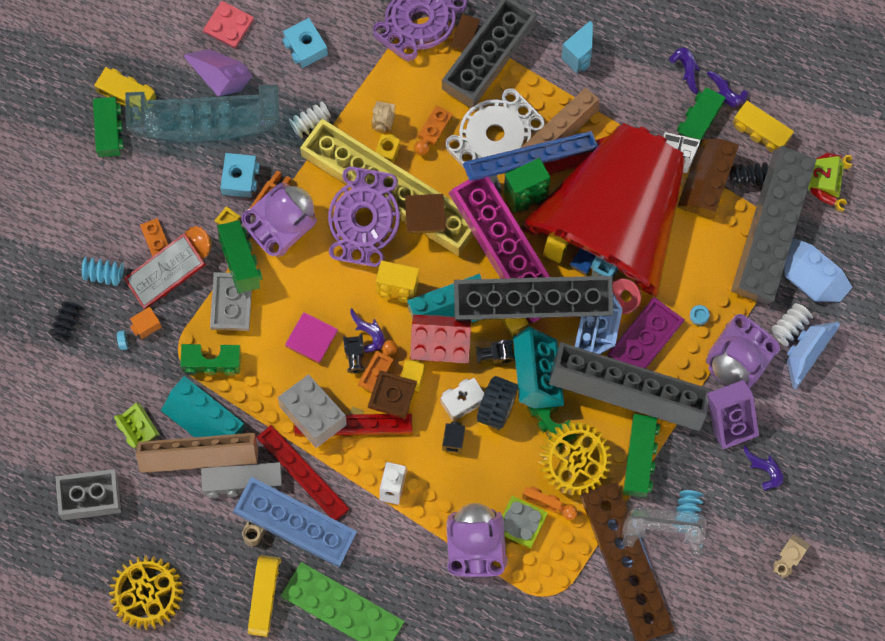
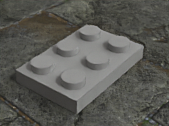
M214 272L210 329L249 331L252 290L237 294L230 273Z

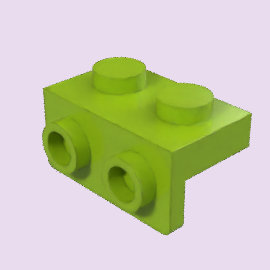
M135 403L123 414L114 416L117 427L124 433L127 443L134 449H137L138 442L153 441L160 435L140 403Z

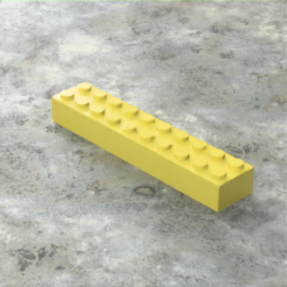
M324 119L320 120L300 147L303 158L346 185L348 184L343 180L342 174L348 167L395 175L398 179V185L390 192L398 203L400 219L405 223L406 195L441 194ZM354 170L349 171L347 174L349 181H354L357 177ZM369 173L365 178L368 184L374 183L375 176ZM386 177L384 180V185L387 188L391 187L394 183L392 177ZM444 196L445 232L423 234L459 256L474 234L455 203ZM389 201L393 212H396L393 201Z

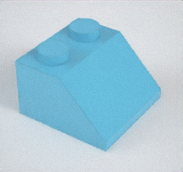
M591 21L563 43L561 59L576 74L581 70L585 71L590 66L593 23Z

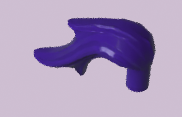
M685 47L678 48L669 57V61L675 63L679 59L683 63L685 74L682 80H686L689 89L697 95L698 89L695 84L694 72L695 70L700 71L689 49Z
M707 72V75L720 90L717 93L725 97L724 102L734 109H740L745 104L749 95L747 91L743 90L740 95L735 94L730 90L728 80L725 81L715 72Z
M351 308V316L357 325L355 330L364 331L373 339V344L364 346L365 353L381 350L386 339L376 320L374 319L373 323L365 322Z
M744 445V452L752 463L750 468L765 470L771 477L770 481L762 483L764 491L779 487L783 483L784 476L773 458L769 455L768 460L760 459L752 454Z

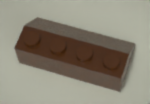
M724 139L701 140L677 208L712 220L714 219L739 144Z

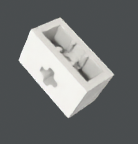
M475 378L471 380L465 379L459 383V387L456 389H448L442 394L441 404L454 422L479 407L484 392ZM459 396H462L463 398L466 397V400H459Z

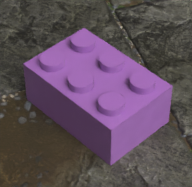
M744 380L707 393L713 433L722 449L759 436L754 397Z

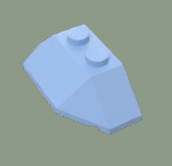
M795 238L792 239L784 265L785 277L815 302H841L853 288L842 269L813 245Z
M614 294L612 316L581 317L575 347L597 354L615 347L623 309Z
M832 322L810 326L807 331L803 330L797 339L800 342L797 346L792 345L787 353L789 356L787 364L794 389L798 388L838 330L840 323Z

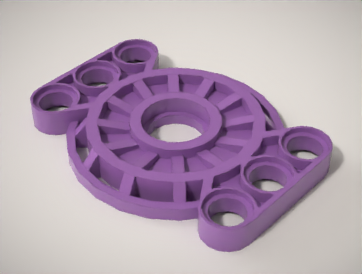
M392 0L385 13V22L380 21L374 24L373 35L379 42L402 59L412 61L417 57V49L432 48L441 44L449 37L455 26V13H463L467 9V0ZM462 1L464 4L456 7L454 2ZM419 12L429 16V20L423 24L413 23L411 18ZM452 19L451 26L449 27V20ZM379 28L386 29L384 34H378L376 31ZM393 38H398L400 42L398 44H392L390 43V40ZM411 48L414 52L412 54H405L404 50Z
M348 167L342 174L343 180L348 185L336 193L329 208L328 221L330 230L338 241L330 246L329 254L335 260L378 267L381 260H385V256L380 249L392 241L400 224L399 206L394 195L390 192L397 187L398 179L390 173ZM351 170H354L357 174L354 181H349L347 178V174ZM369 173L375 176V181L372 184H368L365 180ZM386 177H392L394 180L393 185L389 188L384 185ZM344 192L345 194H343L337 202L339 196ZM389 201H393L396 212H393ZM335 205L334 217L332 218L333 209ZM361 208H368L372 211L373 220L367 226H361L356 221V213ZM396 216V224L393 229V217ZM333 222H334V224H335V228H336V230H337V234H336V232H335V230H334ZM389 232H392L390 237L384 242L383 239ZM337 246L343 248V254L340 257L334 254V248ZM356 249H359L362 253L359 260H354L352 257V253ZM375 252L380 255V261L376 264L372 263L370 259L371 255Z

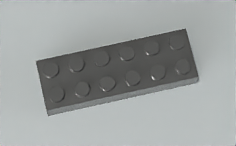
M501 0L442 79V90L470 108L475 106L536 24V14L514 0Z

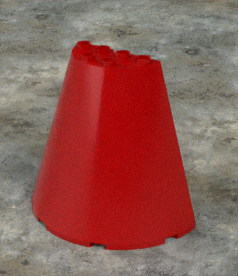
M623 123L521 224L520 229L535 237L540 235L541 232L555 238L557 236L618 267L628 277L636 279L635 283L641 291L656 298L660 288L685 166L684 153L666 143L667 139L663 136L650 134V131L645 127L640 126L636 128Z

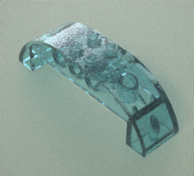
M278 84L259 85V95L147 100L145 92L125 93L126 129L140 137L157 141L199 142L240 139L264 133L280 122Z

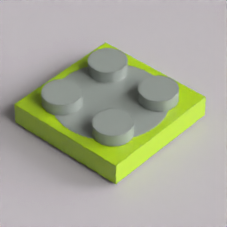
M512 496L502 515L504 519V536L531 549L548 512Z

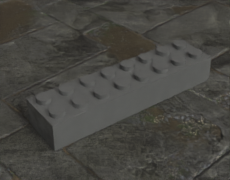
M780 146L773 151L731 292L765 305L774 301L816 163L815 158L784 146Z
M612 276L454 280L455 320L612 316Z
M560 343L549 380L550 385L573 391L700 431L706 418L709 404L707 393L711 390L565 343Z

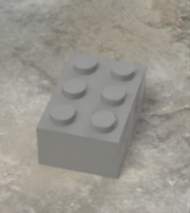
M309 374L278 397L281 410L315 448L347 425L346 415Z
M115 469L55 476L58 515L62 520L121 513L119 481Z

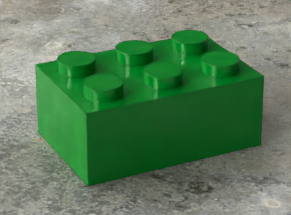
M540 158L505 174L504 196L513 213H522L528 210L529 206L533 204L539 205L548 197L550 176Z

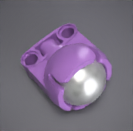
M285 182L276 185L250 210H246L242 214V222L252 237L266 253L277 257L285 255L287 250L315 226L317 222L314 213V202L309 193L300 187L290 186ZM252 214H255L256 220L254 223H251L250 217ZM278 243L279 250L275 253L273 247Z
M738 314L726 324L725 329L711 347L706 361L709 364L710 373L723 385L728 386L744 380L747 386L751 388L756 384L773 357L779 352L780 346L759 325L746 316Z
M480 503L467 504L460 508L458 512L451 513L446 523L449 556L448 571L452 575L465 577H489L502 574L508 564L505 553L504 519L502 514ZM454 561H459L462 567H457ZM493 561L500 562L502 567H496Z

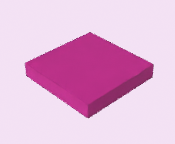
M303 312L285 347L320 364L338 329Z

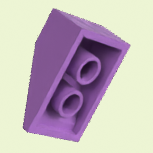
M211 49L184 55V58L218 97L242 91L253 76L242 62Z

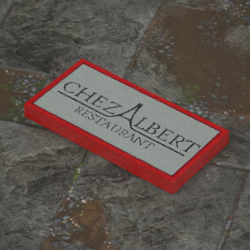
M183 233L124 279L142 308L147 309L203 268L206 263L187 234Z

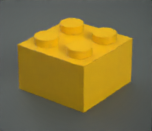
M381 260L376 278L377 294L385 299L397 298L403 303H407V300L415 298L419 285V268Z

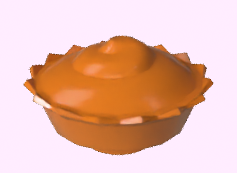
M196 225L185 231V234H187L202 259L207 257L212 247L209 234L202 227H197Z

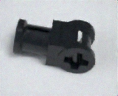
M359 334V336L354 337L344 335V352L349 363L347 372L351 374L364 372L365 367L362 366V358L364 357L363 335Z
M501 340L491 343V347L480 348L476 346L478 364H481V361L493 360V364L514 362L513 340Z

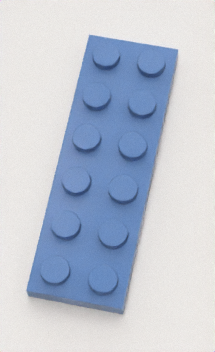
M253 477L249 479L232 512L337 567H340L357 533L354 529Z

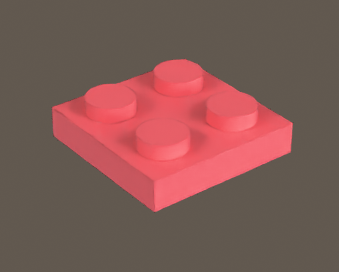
M221 1L204 27L203 33L235 49L253 22L254 17Z

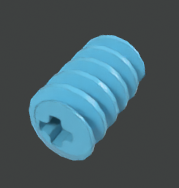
M85 256L82 263V278L84 281L90 278L91 282L98 280V283H103L105 280L107 285H110L112 282L114 286H117L124 273V263L117 267L116 261L110 266L109 260L103 265L102 259H99L96 264L94 257L91 258L90 262H87V256Z
M684 490L679 493L681 498L678 499V504L680 506L676 508L678 514L675 515V519L677 521L673 523V526L679 532L697 534V531L692 528L699 526L698 523L694 522V519H700V516L695 514V512L702 511L697 504H703V501L698 499V497H703L704 495L697 491Z

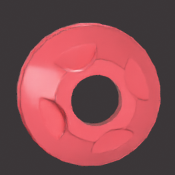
M618 279L612 283L613 294L623 309L622 314L633 312L641 301V291L637 284L628 279ZM624 290L630 291L632 295L628 302L622 299V292Z

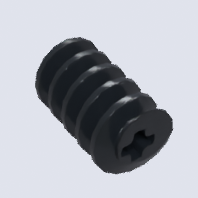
M763 162L762 166L759 163H755L754 168L751 163H748L747 167L744 164H740L739 169L737 165H733L730 170L731 189H734L735 183H737L739 188H741L742 183H745L746 187L749 188L750 182L756 187L757 181H760L761 186H763L769 168L767 162Z
M63 301L61 303L63 308L58 310L60 315L55 316L57 322L52 323L54 329H50L48 332L56 341L70 345L66 338H73V335L69 332L77 330L72 325H79L80 322L76 320V317L82 318L83 315L79 313V310L85 311V309L79 304Z

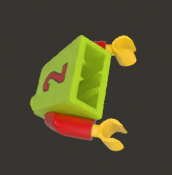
M825 153L816 158L808 189L813 196L831 206L834 205L837 211L842 212L845 209L841 208L839 203L846 205L847 201L845 199L837 200L836 197H840L843 169H849L853 165L846 162V160L851 161L852 156L846 155L842 158L841 155Z

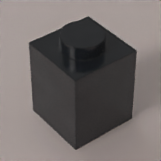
M446 423L442 451L462 454L465 436V426H462V423Z

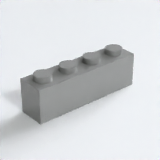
M279 462L201 468L203 495H207V498H218L219 494H227L228 497L238 496L239 493H243L251 477L276 490H283L281 464Z

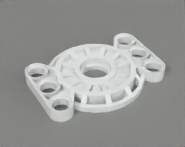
M507 89L503 92L502 100H487L473 106L465 114L461 122L460 136L452 135L448 137L446 149L464 168V161L462 160L464 154H470L473 160L521 148L524 139H527L528 142L531 139V133L536 134L544 127V119L515 89ZM508 94H513L516 100L508 102L505 97ZM495 104V106H488L485 108L483 107L485 105ZM525 107L529 112L526 115H520L518 109ZM479 108V111H477L473 116H470V114L473 111ZM466 120H468L467 129H463ZM533 120L540 121L541 126L539 128H533L531 126V122ZM491 126H499L504 130V137L499 141H491L486 136L487 129ZM457 141L460 146L457 149H452L449 143Z

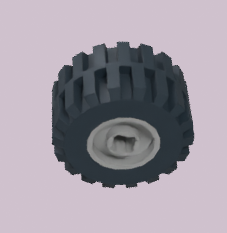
M494 376L490 380L482 398L477 421L501 430L513 407L518 392V385Z

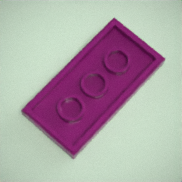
M653 297L615 344V347L610 350L607 357L647 369L684 323L685 319Z

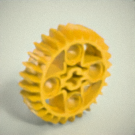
M569 422V428L566 424H562V430L559 427H555L556 434L549 432L552 438L544 439L548 444L547 446L541 445L545 452L539 453L540 456L544 457V460L539 461V463L545 465L540 470L547 472L543 477L544 479H550L548 484L551 486L555 484V490L561 488V493L565 494L568 491L569 495H574V492L577 495H581V491L589 493L588 487L595 490L594 483L602 485L599 479H606L603 472L610 471L606 468V464H612V462L607 460V457L612 456V454L606 453L610 446L603 445L607 439H600L602 433L597 432L595 434L597 430L595 427L590 428L589 424H584L583 426L581 422H577L576 426L574 422ZM570 434H577L572 444L562 438ZM585 437H588L589 443L584 447L582 441ZM561 443L563 449L560 453H557L556 446ZM596 447L598 450V462L590 457ZM552 455L561 460L555 471L552 466ZM574 455L578 459L577 462H575V460L573 459ZM593 464L594 472L589 474L588 467ZM567 470L568 477L566 480H562L561 475ZM579 473L588 477L584 482L573 484Z
M144 556V561L141 562L139 557H137V563L134 564L132 560H129V567L123 564L124 571L117 570L119 578L112 577L116 584H110L111 589H114V591L109 592V595L115 598L111 599L110 603L116 604L112 609L115 612L119 611L116 614L118 618L124 616L122 619L123 623L130 620V627H133L136 623L138 630H140L142 625H144L145 630H148L151 624L156 629V623L158 622L161 626H164L163 619L170 622L169 614L176 616L173 609H180L177 602H182L183 599L178 595L183 594L184 591L178 588L183 586L182 582H176L180 579L179 574L173 576L176 572L175 568L168 570L170 568L168 562L163 566V559L156 563L154 556L151 561L148 560L147 556ZM145 568L155 569L161 573L149 579ZM135 572H142L143 574L140 579H133ZM129 578L133 588L121 594L122 586L125 580ZM162 580H169V585L166 588L159 587ZM153 584H155V587L157 588L158 592L155 591L154 587L152 586ZM143 588L149 591V598L144 595ZM171 592L170 601L164 609L159 598ZM134 594H137L138 598H139L141 601L138 602V600H137V598L135 597ZM132 598V605L128 607L123 605L125 599ZM154 606L160 607V611L156 615L150 614V610ZM143 607L148 618L137 617L130 612Z

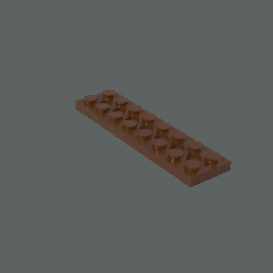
M615 482L595 490H590L589 493H581L579 496L634 640L649 641L674 632L672 622L618 483ZM601 503H608L610 511H603L600 506ZM608 521H616L617 529L611 530L608 527ZM616 539H621L625 542L623 549L615 546ZM629 558L632 560L631 567H625L622 564V559ZM631 576L638 579V586L630 584L629 578ZM637 595L645 597V605L637 603ZM644 614H650L653 617L652 624H647L644 621Z

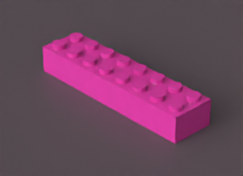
M489 177L471 182L468 179L448 193L500 279L550 277ZM526 318V319H527V321H528V323H529V325H530V324L534 323L535 321L539 320L540 318Z

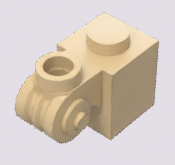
M376 101V105L373 108L372 129L380 133L391 132L395 116V104Z
M793 534L780 553L782 558L774 562L773 572L778 573L782 578L791 575L793 572L792 565L797 566L810 544Z

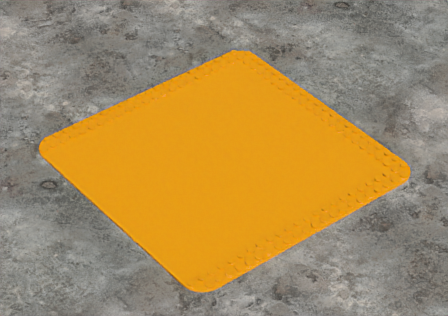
M429 17L420 18L412 22L423 24L429 20ZM456 25L449 37L441 44L428 49H417V57L412 61L402 59L388 48L333 123V126L376 152L382 134L396 136L400 139V148L394 164L434 190L444 194L450 200L452 198L448 193L469 179L465 169L446 149L448 137L452 135L460 136L461 122L465 114L471 109L442 90V79L462 54V52L451 49V44L458 27ZM395 38L392 44H398L400 40ZM411 48L404 50L405 54H412L414 52ZM510 58L478 103L487 100H502L505 90L515 89L543 117L545 126L575 97ZM508 94L505 99L508 102H513L516 100V97L513 94ZM376 101L395 104V116L391 132L380 133L372 129L373 108L376 105ZM489 104V105H485V106H483V107L485 108V107H488V106H495V104ZM437 105L453 113L452 119L435 146L428 144V153L418 155L414 151V145L417 141L421 140L418 138V134L435 106ZM525 107L518 109L520 115H526L529 112ZM479 108L473 111L470 114V116H473L477 111H479ZM598 111L573 135L592 131L595 140L609 136L620 124ZM466 120L463 129H467L468 120ZM533 120L531 126L539 128L541 123L538 120ZM491 126L487 129L486 136L491 141H499L504 137V130L499 126ZM451 141L449 146L452 149H457L460 144L457 141ZM386 146L383 149L386 151H390L393 148L391 146ZM464 154L462 160L464 162L472 160V156ZM306 160L291 181L290 186L300 187L312 197L314 213L317 218L315 226L295 242L285 255L280 257L271 256L266 253L251 236L248 240L252 246L251 254L256 256V269L261 270L262 280H260V289L252 290L250 330H211V291L180 336L178 344L180 362L181 344H201L203 357L206 359H215L220 353V345H240L242 350L241 373H236V375H225L224 373L206 375L205 372H197V374L189 376L265 426L269 427L272 425L281 436L378 499H380V486L386 462L406 466L407 473L399 505L385 503L446 543H448L446 525L448 516L451 513L458 512L460 508L467 504L480 503L503 515L511 497L514 496L548 512L531 549L505 537V553L508 564L503 573L498 576L532 596L548 597L563 592L576 580L598 546L580 496L575 492L574 495H569L568 491L565 494L561 493V488L555 490V484L551 486L548 484L550 479H544L543 476L547 472L540 470L545 465L539 463V461L544 460V457L540 456L539 453L545 452L541 445L547 446L548 443L544 439H549L546 433L541 432L537 424L538 420L535 416L532 417L527 409L528 406L519 402L518 392L509 417L501 430L478 422L477 414L479 407L454 421L465 426L462 454L442 451L446 423L450 424V422H453L441 404V397L448 389L454 390L459 387V383L463 380H471L472 378H475L484 393L494 376L517 384L515 361L505 364H493V360L481 361V364L477 362L476 346L480 348L491 347V343L501 340H513L501 319H482L471 323L469 363L419 360L425 366L420 391L414 392L408 413H412L413 434L336 435L330 437L317 448L305 436H295V424L279 407L278 397L308 374L345 415L386 414L368 408L372 393L358 386L364 372L358 374L347 372L349 363L344 352L343 336L354 337L362 334L364 346L373 344V339L368 333L355 330L357 325L351 316V308L365 322L373 323L375 319L382 329L386 341L392 340L397 344V352L389 356L394 359V362L388 373L402 376L405 360L410 361L413 320L407 303L400 302L397 298L392 297L385 299L377 294L376 278L379 266L373 267L335 260L330 256V246L338 241L330 230L328 221L329 208L336 193L346 184ZM577 167L549 175L548 196ZM691 167L689 168L688 173H683L677 205L679 203ZM506 173L499 174L497 177L502 188L501 198L520 227L539 205L533 204L522 213H513L504 196ZM727 188L723 190L713 220L677 208L676 205L660 288L656 299L685 319V321L647 369L702 386L710 375L709 364L706 361L707 355L725 329L726 324L738 314L748 317L757 301L731 292L757 206ZM344 192L339 196V198L337 199V202H338V200L340 199V197H341L343 194H345ZM335 205L333 209L332 218L334 217ZM361 208L357 211L356 221L359 225L367 226L372 222L373 214L370 209ZM396 216L393 217V229L396 224ZM400 219L396 235L389 244L380 249L385 256L384 261L419 268V285L416 297L453 284L454 280H463L480 274L482 279H500L474 235L460 255L457 256L423 233L407 234L406 223ZM333 222L334 230H335V232H336V234H337V230H336L335 224H334V222ZM522 230L550 277L586 276L570 267L580 247L569 243L560 264L543 257L548 235L541 232L540 235L535 237ZM389 232L383 239L384 242L390 237L392 232ZM278 243L273 247L275 253L279 250ZM341 246L334 248L335 256L340 257L343 254ZM359 249L354 250L352 253L354 260H359L362 256ZM376 252L373 253L370 257L371 262L374 264L378 263L380 255ZM590 269L587 276H592L593 269ZM618 269L612 283L618 279H628L635 283L636 279L628 277ZM624 290L622 292V299L626 302L630 301L632 297L630 291ZM641 291L639 306L633 312L621 315L616 343L652 300L653 296ZM697 305L705 306L710 313L707 323L701 326L693 324L690 320V312ZM303 312L338 329L320 364L285 347ZM581 317L540 318L529 326L557 339L558 348L560 343L575 347ZM513 342V345H512L513 356H515V352H514V342ZM611 349L601 353L600 355L607 357V354L610 352ZM365 350L363 351L362 366L365 367V370L376 351L365 353ZM563 389L564 405L559 406L558 411L550 415L551 420L557 424L570 420L575 423V426L577 422H581L583 426L584 424H589L590 428L595 427L597 429L595 434L597 432L602 433L600 439H607L603 445L610 446L606 453L612 454V456L607 457V460L612 462V464H606V468L610 471L603 472L606 479H599L602 485L594 483L595 489L617 482L623 495L633 415L646 414ZM459 396V400L463 399L465 401L466 397ZM657 418L660 430L659 436L655 435L654 442L658 443L657 453L652 455V461L677 424ZM585 437L582 441L584 447L589 443L588 437ZM596 447L590 457L598 462V450ZM552 455V466L555 471L561 460ZM574 455L573 459L575 460V462H577L578 459ZM593 464L588 467L589 474L594 472ZM567 470L562 473V480L567 479ZM579 473L573 484L584 482L588 477ZM533 486L540 489L542 494L547 496L549 494L554 495L560 499L564 506L568 504L574 505L578 512L576 518L566 520L560 512L557 514L523 499L522 495L525 487L531 488ZM623 495L625 503L629 499V495ZM602 502L600 505L601 509L605 512L610 511V505ZM493 561L496 567H502L500 562Z

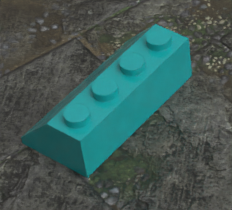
M477 274V275L471 276V277L466 278V279H463V280L482 279V278H481V275H480V274ZM454 283L407 300L408 310L412 319L413 314L455 317ZM482 319L472 320V323H474V322H476V321H479V320H482Z
M529 326L513 337L519 402L532 408L564 405L563 389L549 384L554 358L558 350L557 339Z
M185 376L171 390L161 409L165 415L194 438L242 434L245 430L242 421Z

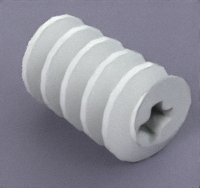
M322 101L320 102V107L317 105L313 106V111L308 108L306 111L307 115L301 112L300 118L297 115L293 116L294 122L289 119L294 132L301 139L303 138L302 132L310 135L309 129L314 130L321 119L329 123L331 116Z
M797 303L794 304L792 309H789L787 314H784L782 319L777 321V325L772 326L774 337L784 346H788L787 339L793 341L794 338L791 334L798 336L797 328L803 331L804 326L802 323L809 325L807 318L813 319L812 314L804 306Z

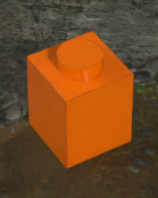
M150 307L130 318L132 332L135 336L139 334L141 339L162 328Z

